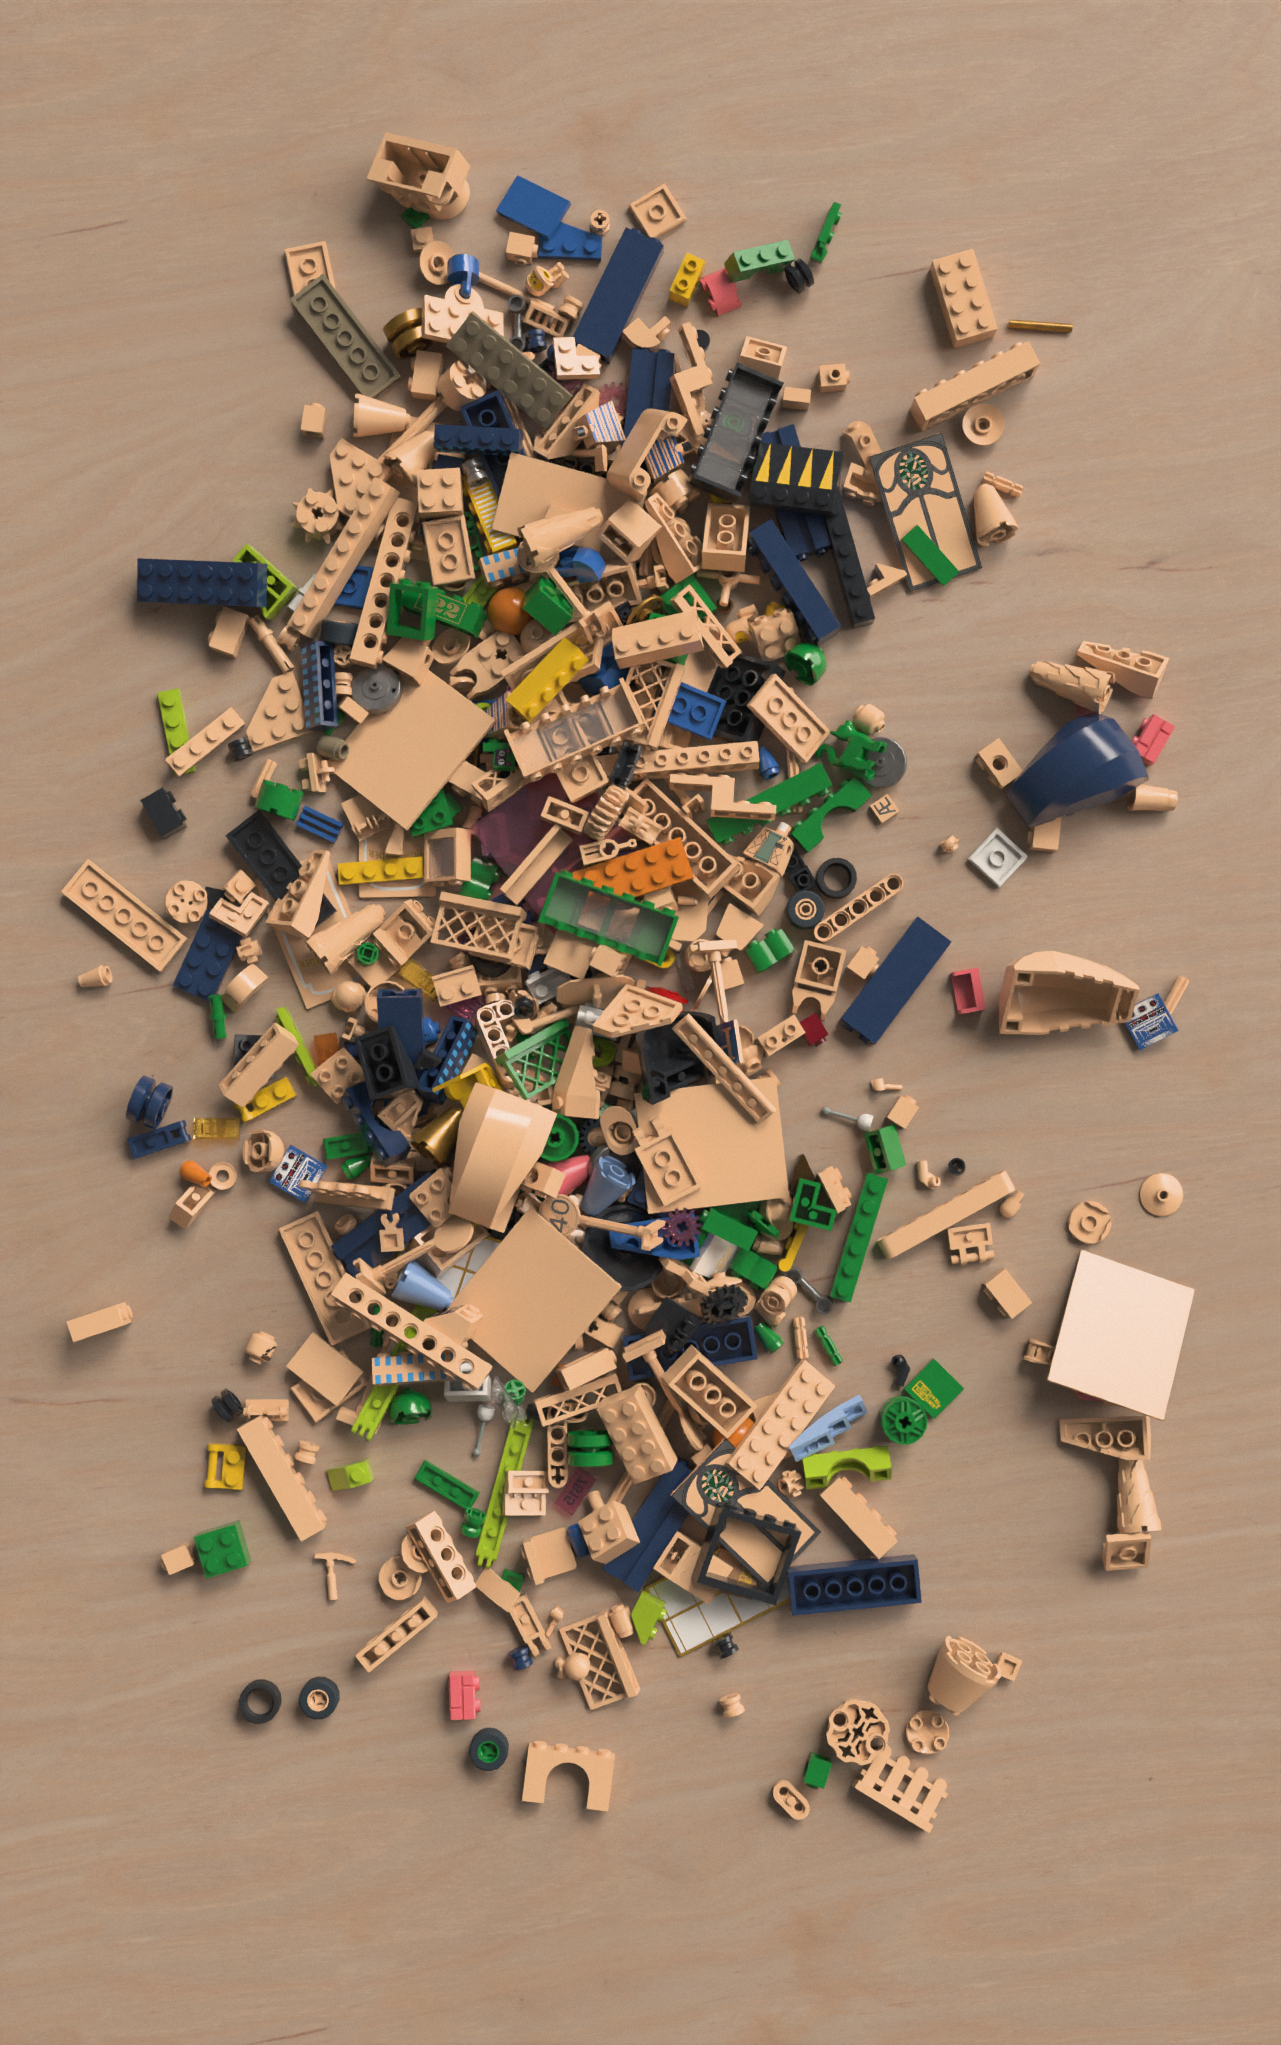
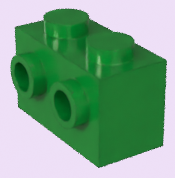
M895 1124L863 1133L875 1175L907 1166Z

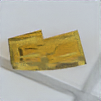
M410 957L398 975L414 988L422 989V994L434 1002L437 998L432 980L434 975Z
M194 1118L193 1139H240V1118Z

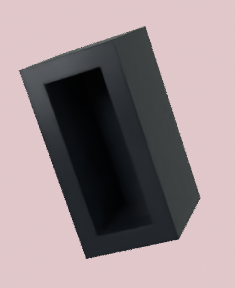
M162 787L140 800L162 838L167 839L187 827L185 823L187 817L182 809L178 810L174 803L177 800L171 791L167 792Z

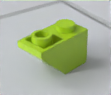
M644 1590L631 1616L641 1644L646 1645L648 1639L653 1640L657 1632L654 1626L657 1620L662 1621L667 1610L663 1608L666 1603L665 1601Z

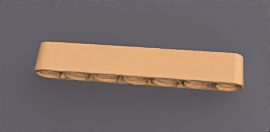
M1001 1171L890 1232L876 1242L886 1260H889L1014 1191L1015 1187L1006 1171Z

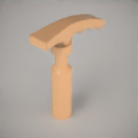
M315 1553V1559L322 1558L327 1560L325 1563L328 1567L329 1600L337 1599L336 1578L333 1573L334 1559L349 1561L353 1564L356 1560L339 1553Z

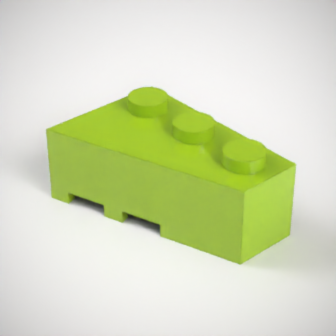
M245 544L233 558V562L267 564V607L260 608L265 618L273 621L299 588L251 545Z

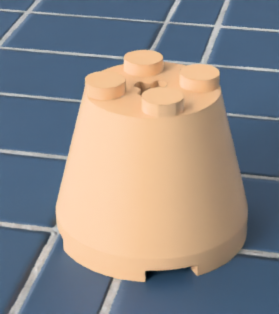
M947 1636L940 1647L927 1686L930 1692L929 1699L937 1705H943L948 1708L950 1713L958 1716L996 1685L1001 1678V1670L997 1664H992L985 1656L986 1652L973 1642L960 1636L957 1640Z

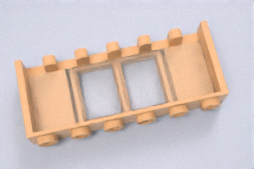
M623 678L619 679L620 685L608 689V686H604L600 689V694L591 698L588 695H584L580 698V703L571 707L568 704H564L560 707V712L551 716L548 713H544L540 716L541 720L530 725L528 722H524L520 725L522 729L513 733H509L508 729L504 730L527 783L530 781L536 782L550 772L556 773L563 768L562 766L569 763L576 764L583 759L582 757L589 754L591 756L596 755L609 745L613 747L619 745L626 738L637 737L645 730L644 723Z

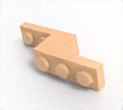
M688 322L682 324L677 330L692 368L676 373L669 379L684 418L688 419L686 424L690 435L697 438L705 433L703 430L705 429L703 419L698 416L696 411L697 402L690 394L709 387L712 384L713 375L710 368L706 367L704 350L702 347H699L696 340L698 339L697 331Z
M684 772L670 774V790L712 792V817L775 820L776 805H772L769 802L750 804L748 801H738L733 803L735 778H730L728 775L709 777L707 774H697L693 776L687 775Z

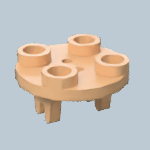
M183 880L177 882L168 889L165 895L166 910L178 922L191 923L198 921L207 908V893L200 885L193 881Z

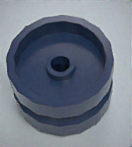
M143 1075L136 1084L129 1100L126 1119L136 1123L143 1119L144 1126L157 1129L169 1107L173 1086L163 1082L156 1086L155 1079Z

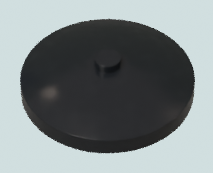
M633 1205L612 1206L594 1217L621 1224L656 1219L652 1214H648L646 1210ZM589 1226L585 1229L582 1238V1252L622 1286L619 1291L628 1292L645 1287L655 1280L664 1266L659 1261V1256L611 1248L608 1230Z

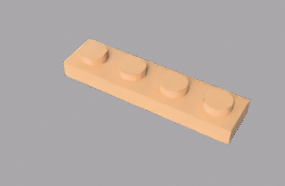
M232 707L166 758L165 762L180 777L245 725L244 721Z

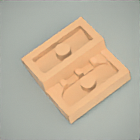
M507 1471L503 1492L502 1516L546 1515L545 1493H549L548 1471Z

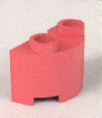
M726 268L702 277L700 280L701 287L704 292L707 291L710 294L711 298L708 299L709 306L712 311H716L718 316L741 307V301L736 294L735 282L731 283Z

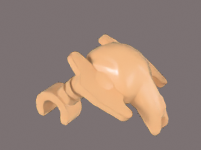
M515 990L510 992L509 1000L515 1004V1001L519 998H529L534 1004L532 1016L538 1013L539 1006L536 998H533L525 990H519L517 994ZM512 1021L505 1029L508 1031L505 1037L509 1042L515 1040L518 1028Z

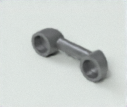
M513 295L508 300V307L514 314V337L509 342L521 352H525L526 344L522 339V315L526 311V303L522 296Z
M793 1266L785 1272V1277L791 1279L795 1285L799 1284L817 1301L816 1310L820 1314L826 1315L832 1311V1299L828 1295H821L802 1277L803 1273L800 1268Z

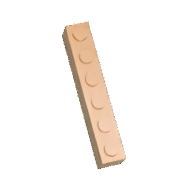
M258 1415L240 1425L237 1431L300 1541H303L324 1529L326 1517L321 1509L317 1510L314 1504L316 1500L312 1492H307L303 1485L305 1480L301 1473H296L293 1468L295 1464L289 1453L285 1454L281 1438L273 1433L271 1420L268 1416Z

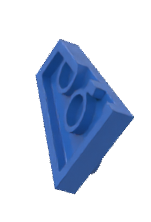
M560 222L550 240L539 235L538 257L539 259L601 261L602 237Z

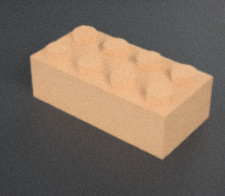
M970 249L933 260L930 266V273L953 348L994 337L998 328L974 250Z
M693 1345L662 1375L665 1382L727 1439L757 1408L750 1397Z
M641 1385L603 1398L597 1407V1411L633 1483L637 1484L672 1471L678 1459Z

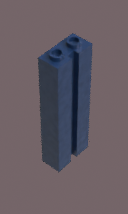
M625 228L573 335L575 347L580 344L600 355L601 361L610 364L622 340V331L628 327L664 253V245L660 240L654 237L648 238L638 229Z
M639 347L632 349L624 428L626 439L644 410L657 409L669 411L672 385L669 378L673 375L675 353H670L666 349H659L658 353L649 352V349ZM643 461L640 468L645 470L650 476L646 463Z
M794 424L779 428L774 432L763 433L761 442L801 447ZM773 509L781 535L799 562L808 559V556L813 554L821 556L828 553L832 543L823 515Z
M917 916L839 1019L843 1022L841 1026L849 1032L855 1030L859 1033L860 1036L858 1038L866 1045L870 1043L876 1044L952 941Z
M379 989L377 994L379 1029L394 1025L413 1064L422 1049L425 1048L422 989H405L404 991ZM415 1069V1072H416V1076H417V1080H418V1081H419V1079H420V1077H421V1075H422L424 1069H423V1070H417V1069ZM394 1097L384 1100V1101H383V1102H384V1107H385ZM424 1099L418 1117L428 1114L429 1102Z
M435 1168L397 1195L393 1200L392 1210L379 1209L331 1246L334 1250V1256L340 1261L343 1259L347 1267L345 1269L349 1275L356 1279L355 1275L361 1272L353 1265V1261L361 1258L373 1269L396 1252H381L379 1230L385 1229L381 1222L383 1214H387L388 1221L392 1222L393 1214L398 1213L399 1222L396 1224V1227L403 1228L404 1245L431 1225L410 1199V1194L436 1172Z
M679 1456L673 1470L659 1476L631 1519L640 1543L609 1563L602 1564L604 1571L620 1579L636 1592L640 1591L654 1569L653 1567L689 1514L670 1495L693 1471L688 1467L689 1463Z

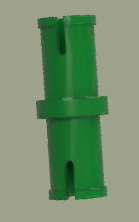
M222 994L208 996L211 1010L209 1020H212L213 1038L227 1037L225 1018L227 1016L223 1010Z

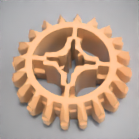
M614 784L608 787L584 827V831L589 837L602 841L607 836L629 799V793L624 791L625 789Z

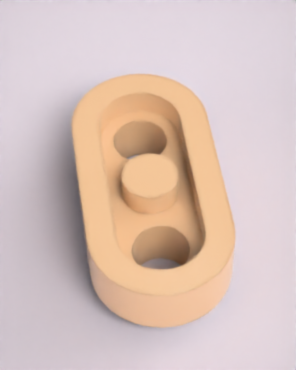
M780 1780L776 1782L773 1786L774 1799L792 1818L797 1820L806 1818L810 1811L807 1799L789 1781ZM781 1788H786L787 1792L785 1794H781L779 1790ZM797 1803L802 1804L801 1809H795L794 1806Z

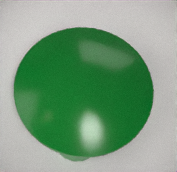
M755 1210L751 1213L746 1212L750 1222L760 1233L766 1237L780 1240V1231L772 1224L765 1225L762 1222L764 1220L763 1217Z

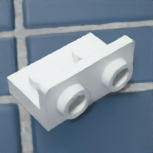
M547 966V971L541 974L539 971H536L527 976L529 980L525 982L532 997L536 998L538 1005L556 997L557 988L570 981V975Z

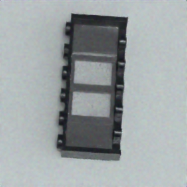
M736 363L734 369L730 368L725 379V381H728L727 387H722L718 397L721 403L719 407H714L710 417L714 421L712 426L708 425L703 435L706 438L705 444H700L696 453V457H699L697 464H692L688 474L691 476L689 484L693 487L734 503L738 502L742 494L741 491L748 478V472L754 462L763 433L769 423L778 394L784 384L782 381L739 363Z

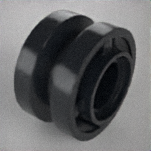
M798 258L795 260L794 267L790 264L784 267L788 283L798 294L805 290L804 285L807 287L814 285L813 274L802 259Z
M227 1388L221 1391V1397L215 1396L211 1399L217 1414L228 1423L234 1420V1414L239 1416L244 1411L237 1396Z

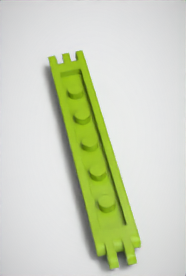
M416 1305L412 1315L424 1322L427 1317L439 1310ZM409 1328L405 1331L404 1335L406 1338L412 1339L417 1335V1331ZM401 1341L399 1344L396 1343L390 1357L399 1356V1352H409L406 1349L407 1345ZM400 1385L374 1386L351 1429V1433L355 1434L360 1427L361 1430L358 1436L363 1438L366 1431H368L366 1440L370 1442Z
M516 1410L512 1418L475 1555L479 1557L477 1564L479 1567L482 1566L483 1559H487V1569H490L492 1561L496 1562L508 1519V1516H502L507 1471H521L534 1419L529 1418V1423L525 1422L527 1415L524 1412L521 1421L517 1420L519 1411Z

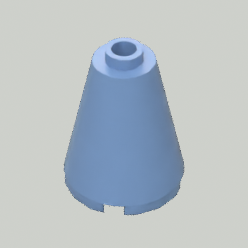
M610 1156L598 1159L581 1200L584 1213L589 1216L598 1215L635 1184L634 1174L632 1172L628 1174L625 1170L627 1166L624 1163Z
M414 1260L408 1262L391 1295L394 1299L442 1311L443 1308L448 1309L453 1300V1297L450 1296L452 1292Z

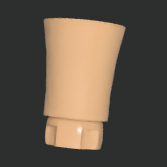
M1141 784L1128 792L1127 807L1129 811H1174L1177 806L1178 793L1167 788Z

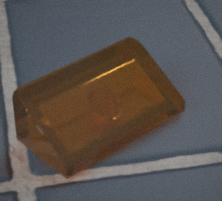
M337 1033L314 1035L318 1066H320L339 1051Z

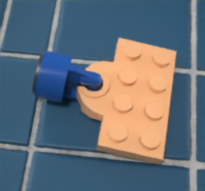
M457 254L449 258L447 261V279L452 284V287L448 289L442 299L424 295L422 298V338L448 343L472 311L504 337L503 313L484 309L479 294L471 288V286L479 282V261L469 254Z

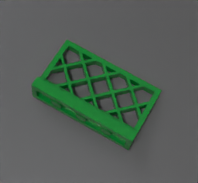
M567 1018L515 1045L494 1059L498 1066H504L524 1100L533 1097L556 1083L559 1073L554 1071L555 1063L560 1065L563 1063V1060L556 1058L557 1049L566 1052L572 1036L567 1029L570 1025ZM561 1035L566 1039L567 1047L558 1044ZM544 1045L553 1048L552 1056L543 1053ZM529 1053L538 1056L536 1064L528 1062ZM542 1058L551 1061L550 1070L541 1067ZM513 1062L522 1065L521 1074L515 1072L511 1065ZM527 1067L535 1070L534 1078L526 1076ZM540 1072L549 1075L548 1083L539 1080ZM524 1081L533 1083L532 1092H527L524 1087Z

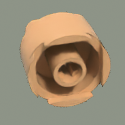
M459 359L438 379L437 390L438 393H442L444 397L442 400L448 407L461 411V406L475 401L485 394L486 379L462 359Z
M680 469L668 475L669 479L664 483L660 481L649 494L651 497L658 493L668 504L669 508L671 507L674 511V515L677 512L679 514L684 513L690 507L688 503L700 496V492L696 487L689 484L690 479Z

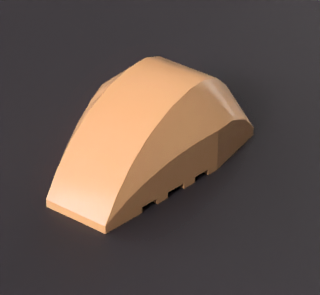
M1056 951L1035 952L1016 958L1006 966L1000 991L999 1033L1045 1035L1049 1034V1031L1058 1029L1060 1032L1069 1031V1028L1078 1026L1085 1029L1091 1028V1024L1102 1023V1026L1130 1022L1138 997L1139 986L1107 966Z
M475 1082L459 1122L448 1213L490 1228L541 1156L557 1113Z

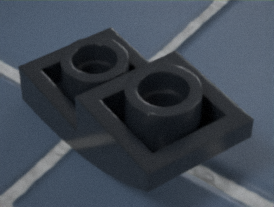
M794 847L785 874L795 890L799 892L810 889L817 885V882L808 866L805 865L797 848Z

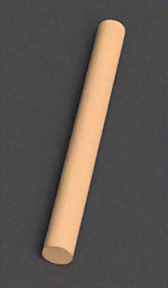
M479 272V282L510 296L520 295L527 304L532 300L553 311L555 310L554 306Z

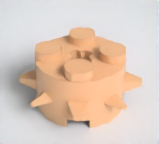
M310 488L306 496L299 503L293 502L292 505L297 509V519L291 523V526L303 529L306 533L305 542L308 543L312 538L318 540L323 538L329 544L330 536L335 535L339 529H344L345 526L341 523V513L332 498L333 490L330 489L327 493L314 492ZM322 513L323 516H318V519H316L315 515Z

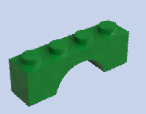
M856 777L852 780L847 778L839 785L841 789L836 794L831 792L823 799L825 804L820 808L815 806L807 813L808 819L804 822L799 820L791 827L793 832L790 836L806 854L824 839L822 821L826 814L835 809H847L855 812L872 797Z

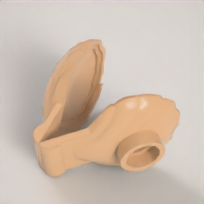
M738 1025L744 1062L736 1066L748 1078L763 1068L760 1061L763 1057L764 1049L760 1044L754 1045L755 1039L752 1031L746 1026Z

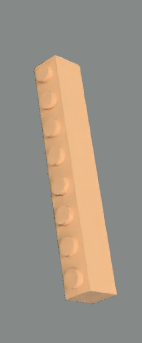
M374 476L287 623L289 626L303 635L314 639L321 627L322 620L326 619L399 496V491Z

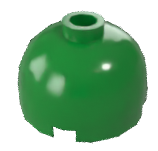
M806 642L797 644L784 656L787 669L789 671L793 669L798 674L795 678L805 685L812 686L818 682L827 668L824 651L814 644Z
M414 1388L402 1389V1393L396 1395L390 1403V1423H393L395 1420L396 1425L419 1423L418 1419L425 1417V1421L433 1416L432 1406L428 1397L421 1392L414 1391Z

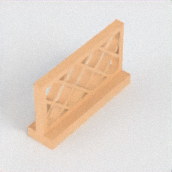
M665 660L655 661L654 663L657 664L655 666L650 662L651 668L641 673L637 666L630 667L625 681L643 723L649 732L646 740L638 737L626 739L648 746L656 751L685 673V666L678 663L673 664ZM661 666L671 668L669 676L660 680L655 669ZM653 671L657 682L646 687L642 676ZM640 678L644 688L632 693L629 687L630 682ZM660 685L663 691L662 696L653 700L648 689ZM646 691L650 702L639 707L634 696ZM653 705L656 711L655 716L645 720L641 710ZM652 722L651 727L649 728L647 723Z
M441 891L439 899L441 905L430 941L432 944L508 960L513 959L522 921H525L527 916L523 908ZM446 908L453 909L457 916L446 921L444 918ZM468 913H473L477 920L466 926L462 917ZM488 917L494 918L497 924L486 930L482 921ZM460 920L464 928L454 934L449 926ZM509 921L516 922L514 930L506 934L502 925ZM480 924L484 932L473 938L469 930ZM447 927L451 936L444 941L438 940L439 932ZM500 928L504 936L493 942L489 934ZM467 932L471 940L464 945L459 944L457 937ZM487 936L491 945L484 949L479 948L476 942ZM507 940L510 945L508 954L499 952L496 946Z
M609 1609L559 1629L569 1655L576 1653L577 1648L589 1653V1659L591 1654L603 1659L599 1669L590 1665V1670L597 1673L593 1683L585 1678L579 1680L590 1710L626 1697L637 1696L640 1690L619 1634L615 1633L608 1615L610 1613ZM597 1622L599 1627L597 1635L585 1630L588 1623ZM574 1629L580 1632L578 1641L575 1642L569 1639L566 1631ZM583 1634L595 1639L591 1649L579 1644ZM597 1641L606 1645L607 1651L605 1656L593 1650ZM605 1661L614 1665L615 1671L613 1676L601 1671ZM599 1675L610 1679L607 1689L595 1684ZM613 1681L622 1686L623 1693L615 1694L609 1691ZM593 1688L605 1693L603 1699L595 1703L591 1696Z

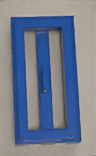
M304 806L303 812L296 822L297 826L333 843L336 842L344 825L307 806ZM309 812L338 827L334 829L306 815ZM307 820L334 833V835L331 837L304 824L303 821Z

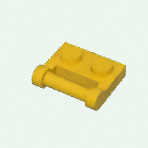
M208 1443L209 1460L207 1480H204V1487L243 1490L247 1446ZM218 1451H224L221 1480H215Z

